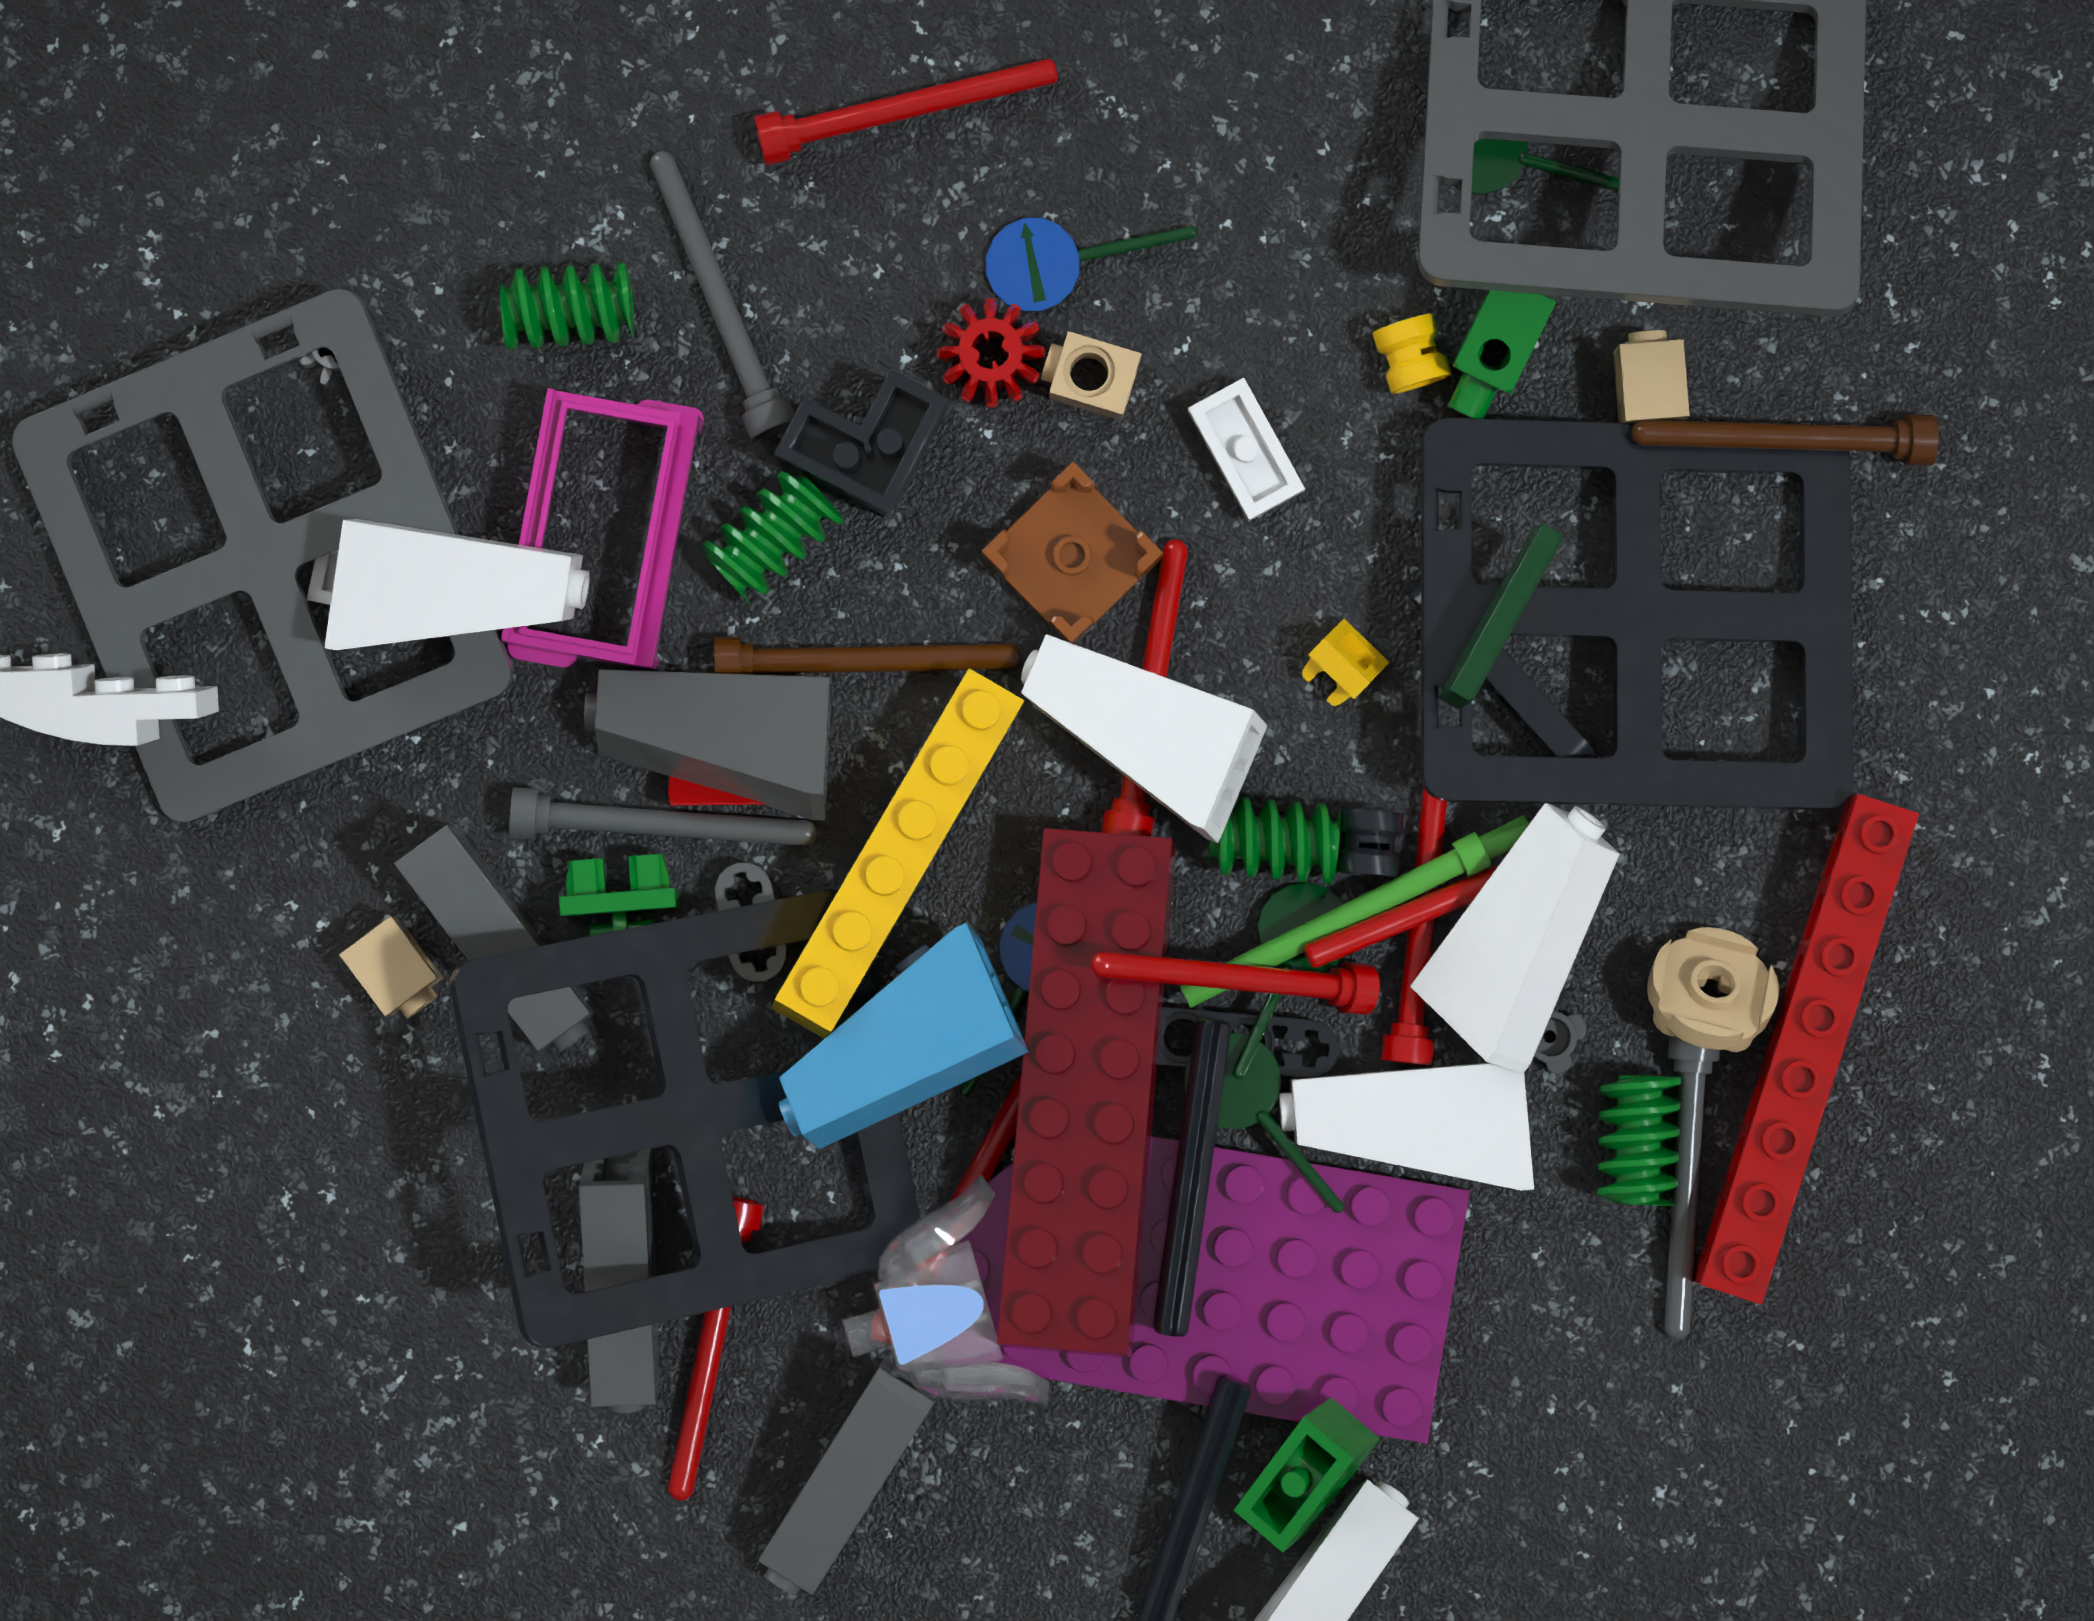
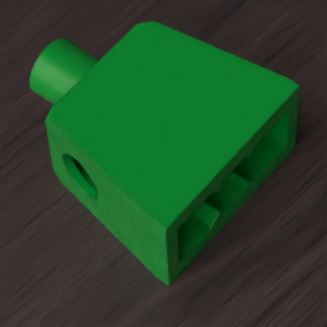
M1487 291L1453 362V367L1463 371V374L1448 406L1474 419H1484L1498 389L1509 394L1512 393L1557 302L1555 298L1546 294ZM1498 339L1509 347L1499 366L1487 365L1480 358L1488 340Z

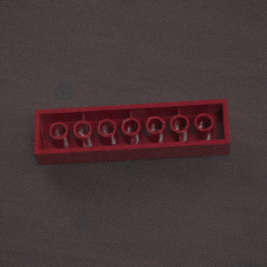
M1044 828L1024 1040L1029 1052L1023 1055L997 1337V1344L1002 1347L1132 1358L1164 983L1098 977L1091 969V960L1095 954L1103 951L1167 957L1176 847L1172 838Z

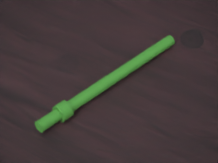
M1522 815L1479 837L1476 832H1473L1453 842V850L1225 963L1273 968L1303 953L1304 947L1308 943L1388 911L1462 873H1466L1468 877H1471L1491 867V859L1511 850L1529 823L1526 817ZM1179 985L1190 1008L1228 990Z

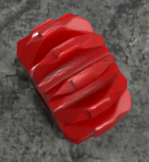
M987 298L984 303V319L978 320L973 309L968 304L960 308L962 320L968 327L966 330L947 322L944 324L942 333L948 339L958 343L959 346H943L938 348L937 359L943 362H960L943 374V380L949 386L956 384L965 377L969 379L961 393V399L964 402L970 403L975 398L979 387L986 388V407L993 409L997 407L998 403L996 388L1004 386L1008 397L1013 402H1018L1022 399L1021 390L1014 381L1016 376L1027 383L1037 384L1040 374L1034 368L1022 362L1044 359L1045 348L1039 345H1022L1039 332V327L1033 321L1024 324L1017 330L1013 328L1020 317V306L1012 304L1007 309L1003 320L996 318L997 306L995 299ZM994 338L1002 341V355L1007 360L999 367L996 361H993V369H987L980 366V353L975 347L983 340L986 346H989V339Z

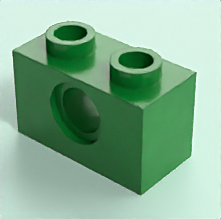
M1331 1397L1302 1418L1233 1511L1283 1553L1312 1530L1380 1438Z

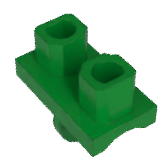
M664 854L628 856L631 891L607 893L605 859L569 861L567 896L559 897L560 916L569 917L613 913V922L589 924L590 936L654 924L653 919L630 921L629 912L680 908L679 889L671 888L670 875Z

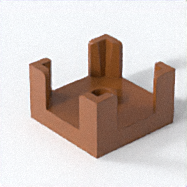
M1074 461L1052 481L1050 489L1007 531L1005 529L1002 530L982 550V557L1064 641L1075 644L1163 556V552L1142 531L1138 532L1095 489L1096 484Z

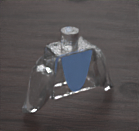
M980 1174L961 1195L903 1230L889 1243L879 1259L878 1280L871 1283L878 1310L842 1320L852 1357L889 1347L895 1370L898 1373L905 1372L916 1389L922 1390L936 1398L949 1400L1021 1399L1048 1406L1049 1381L1031 1369L1009 1363L995 1362L1003 1359L999 1344H997L996 1332L970 1241L966 1239L961 1240L983 1219L995 1196L994 1190L983 1175Z

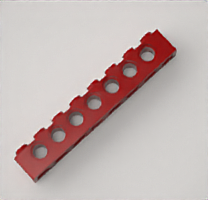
M1861 794L1851 795L1844 803L1695 1267L1693 1282L1761 1305L1763 1303L1919 813Z

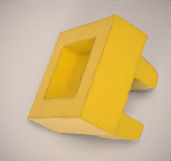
M1343 619L1308 654L1311 658L1302 671V677L1309 682L1319 672L1325 671L1337 682V688L1326 701L1332 706H1337L1350 697L1355 699L1390 662L1350 623Z

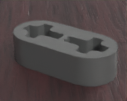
M736 863L727 867L719 875L715 885L718 911L742 907L740 901H729L726 889L736 886L735 875L739 873H746L750 882H760L762 885V893L753 897V904L776 900L774 887L769 875L761 867L751 863ZM787 944L775 946L776 956L767 959L768 969L763 972H757L754 963H743L741 953L729 955V959L734 970L742 978L753 982L767 981L776 977L784 969L788 958Z

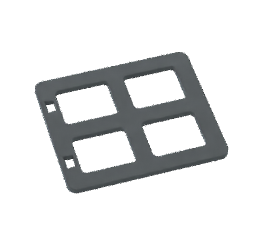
M1432 0L1418 267L1422 276L1427 281L1444 287L1828 317L1844 315L1854 307L1860 291L1866 0H1621L1626 7L1623 91L1616 98L1483 87L1477 78L1481 0ZM1684 3L1800 12L1811 15L1816 23L1813 110L1807 113L1675 102L1669 95L1673 6ZM1448 9L1470 12L1469 37H1447ZM1480 139H1497L1610 148L1616 151L1620 158L1616 247L1609 251L1484 242L1474 239L1470 234L1474 143ZM1672 154H1689L1802 163L1808 166L1812 173L1809 263L1804 266L1677 257L1668 254L1663 246L1666 158ZM1439 183L1445 186L1461 187L1459 213L1444 212L1437 214Z
M335 289L32 415L22 420L15 428L12 437L15 455L107 678L132 677L134 678V688H156V678L159 677L144 643L146 631L151 627L233 593L245 591L254 602L299 712V720L294 727L205 764H199L192 759L176 719H158L160 739L135 747L162 811L170 819L178 822H188L201 818L504 693L510 686L513 678V667L503 641H501L498 629L449 636L455 650L454 658L450 663L358 701L352 700L346 695L328 649L324 648L325 642L299 581L298 573L304 564L339 550L343 520L362 519L459 535L363 300L354 292ZM294 325V333L299 346L267 358L263 345L258 339ZM321 348H328L335 355L380 465L382 476L380 481L372 487L281 523L272 515L227 405L225 395L227 390L235 384ZM114 400V408L120 421L88 433L86 425L79 414ZM166 413H173L177 416L225 531L226 542L221 549L133 586L126 587L120 583L72 468L71 458L76 451Z

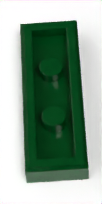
M1542 523L1529 534L1438 699L1456 709L1463 708L1474 700L1563 540L1561 533Z

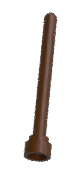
M1907 414L1904 420H1894L1892 426L1640 420L1631 429L1633 441L1642 446L1891 452L1892 458L1902 459L1905 465L1932 466L1934 464L1939 441L1936 417L1934 415Z
M740 636L714 637L715 674L754 675L968 670L969 668L971 670L1012 669L1019 664L1021 659L1019 649L1013 644L753 649V642L740 643Z

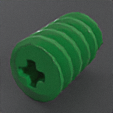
M624 262L617 263L612 281H606L600 265L597 263L592 264L586 283L580 282L573 265L566 266L561 284H555L548 267H541L536 286L529 285L522 268L515 269L511 287L504 288L501 282L502 329L505 346L508 350H516L522 331L525 332L531 347L534 349L542 348L547 330L551 331L559 347H567L573 328H576L582 344L585 346L593 344L598 327L600 326L610 344L618 343L624 325H627L633 340L635 338L632 284L630 274Z
M780 471L776 475L783 492L781 496L765 488H762L757 493L764 509L762 514L745 505L738 511L745 526L743 531L728 523H724L720 530L727 545L725 548L708 540L701 545L708 561L750 606L751 604L745 592L747 587L763 595L770 591L763 573L766 569L783 578L789 574L782 557L785 552L802 561L807 557L808 554L801 540L803 535L820 543L826 539L819 521L820 519L825 518L839 526L845 522V519L802 473L801 478H797L785 471Z
M1240 797L1233 814L1229 816L1219 843L1210 840L1208 842L1207 865L1211 857H1217L1221 875L1229 876L1236 860L1242 859L1247 877L1255 878L1262 861H1268L1272 879L1280 880L1287 864L1293 863L1298 882H1306L1313 865H1318L1323 883L1331 885L1337 867L1341 812H1339L1335 822H1331L1326 804L1317 803L1310 819L1305 820L1301 803L1299 801H1291L1284 818H1280L1275 800L1266 799L1259 815L1254 816L1249 797Z
M1618 1075L1617 1081L1599 1087V1094L1616 1100L1617 1106L1600 1111L1598 1119L1617 1128L1616 1132L1598 1138V1145L1616 1152V1157L1597 1164V1171L1615 1178V1183L1596 1190L1597 1197L1615 1204L1677 1206L1676 1203L1660 1197L1661 1192L1678 1187V1179L1661 1172L1660 1167L1679 1161V1154L1676 1151L1661 1146V1141L1680 1135V1128L1663 1121L1662 1116L1680 1110L1681 1103L1662 1093L1664 1089L1681 1084V1077Z

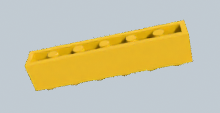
M970 668L967 670L777 994L772 1009L824 1039L832 1033L1024 702L1023 699Z

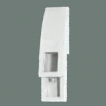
M67 653L32 656L33 666H11V656L0 655V717L44 734L102 745L138 746L160 739L158 719H195L219 712L217 686L195 687L194 676L156 678V688H134V678L132 677L95 680L94 664L72 665L71 654Z

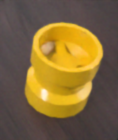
M1424 314L1405 319L1372 333L1378 352L1386 356L1390 365L1386 379L1391 394L1414 390L1452 375L1447 357L1436 350L1434 339L1438 334V329L1433 314Z

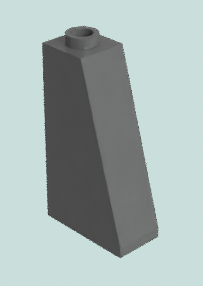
M599 670L597 693H586L584 707L585 731H595L599 755L663 775L767 804L765 806L810 820L825 821L831 718L830 677Z
M449 825L444 826L394 863L467 960L545 945L460 828ZM576 986L514 998L508 1005V1013L537 1051H544L553 1045L559 1054L590 1032L584 1021L595 1014Z
M652 1148L584 1163L579 1183L585 1292L656 1276ZM658 1323L588 1339L591 1407L607 1406L609 1411L615 1413H632L642 1410L645 1405H656L660 1382Z
M882 1360L762 1552L758 1561L768 1567L764 1574L767 1580L793 1596H796L801 1588L811 1595L814 1594L935 1403L937 1392L886 1360Z

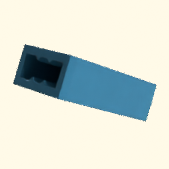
M967 923L954 928L779 1077L787 1097L779 1101V1107L794 1137L802 1134L815 1147L821 1149L1029 1052L981 938Z

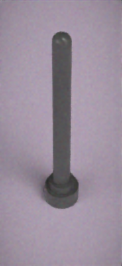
M666 151L657 152L650 160L651 170L747 397L742 402L746 413L741 418L751 441L771 437L788 428L795 415L789 398H781L778 389H771L674 157Z
M513 787L509 823L510 838L535 840L537 833L549 834L550 828L808 846L817 838L816 826L806 820L553 803L551 796L539 795V789Z
M1669 1036L1668 1058L1674 1059L1673 1071L1680 1072L1681 1077L1678 1101L1681 1103L1680 1110H1677V1126L1680 1128V1135L1676 1136L1675 1151L1679 1154V1161L1674 1163L1673 1177L1678 1179V1187L1673 1188L1672 1202L1676 1203L1677 1206H1672L1664 1328L1670 1338L1680 1340L1688 1335L1691 1321L1705 1074H1712L1713 1061H1719L1720 1050L1701 1048L1687 1043L1677 1036Z

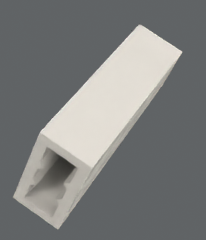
M362 519L343 520L324 648L343 650L570 620L574 618L575 608L583 609L589 589V571L581 570L583 555Z
M1046 634L1040 649L1033 650L1025 662L1021 677L1024 687L1021 693L1038 710L1204 838L1219 843L1266 731V723L1253 709Z
M1548 803L1542 806L1410 986L1486 1062L1522 1075L1531 1064L1620 854L1601 837L1606 830L1605 826L1590 813L1577 806H1574L1570 813Z
M1477 1063L1289 1079L1290 1093H1279L1282 1131H1294V1140L1298 1145L1521 1191L1534 1190L1524 1073L1522 1075L1491 1063Z
M1367 1479L1354 1487L1254 1621H1348L1419 1519L1406 1509L1409 1502L1405 1496L1392 1486L1381 1481L1374 1485Z

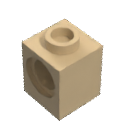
M1665 330L1641 331L1628 334L1629 344H1619L1613 351L1619 423H1636L1640 420L1685 421L1690 416L1684 339L1667 341Z
M1068 331L1064 346L1051 344L1041 380L1052 383L1049 399L1122 421L1142 353ZM1087 358L1095 359L1104 365L1108 378L1103 386L1093 391H1086L1078 388L1073 383L1070 373L1073 366L1080 360Z
M390 916L339 954L384 1016H394L401 1010L408 1019L438 997L432 986L444 977L399 917Z

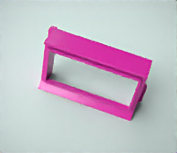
M548 388L519 545L536 548L543 547L568 411L667 429L627 647L527 629L528 626L503 629L501 641L508 644V651L513 658L523 661L567 668L576 662L577 657L658 672L660 659L656 656L696 435L702 434L704 416L700 410L694 407L649 399L634 405Z

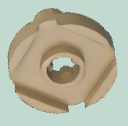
M1701 927L1690 930L1685 938L1676 940L1672 944L1671 940L1661 947L1655 958L1647 983L1648 998L1654 1009L1653 1021L1662 1033L1668 1036H1677L1692 1045L1731 1052L1743 1051L1751 1045L1753 1039L1769 1023L1779 996L1777 975L1771 965L1767 971L1764 963L1756 957L1758 948L1743 936L1720 928ZM1707 979H1713L1719 982V991L1728 994V996L1711 997L1705 994L1700 987H1704Z

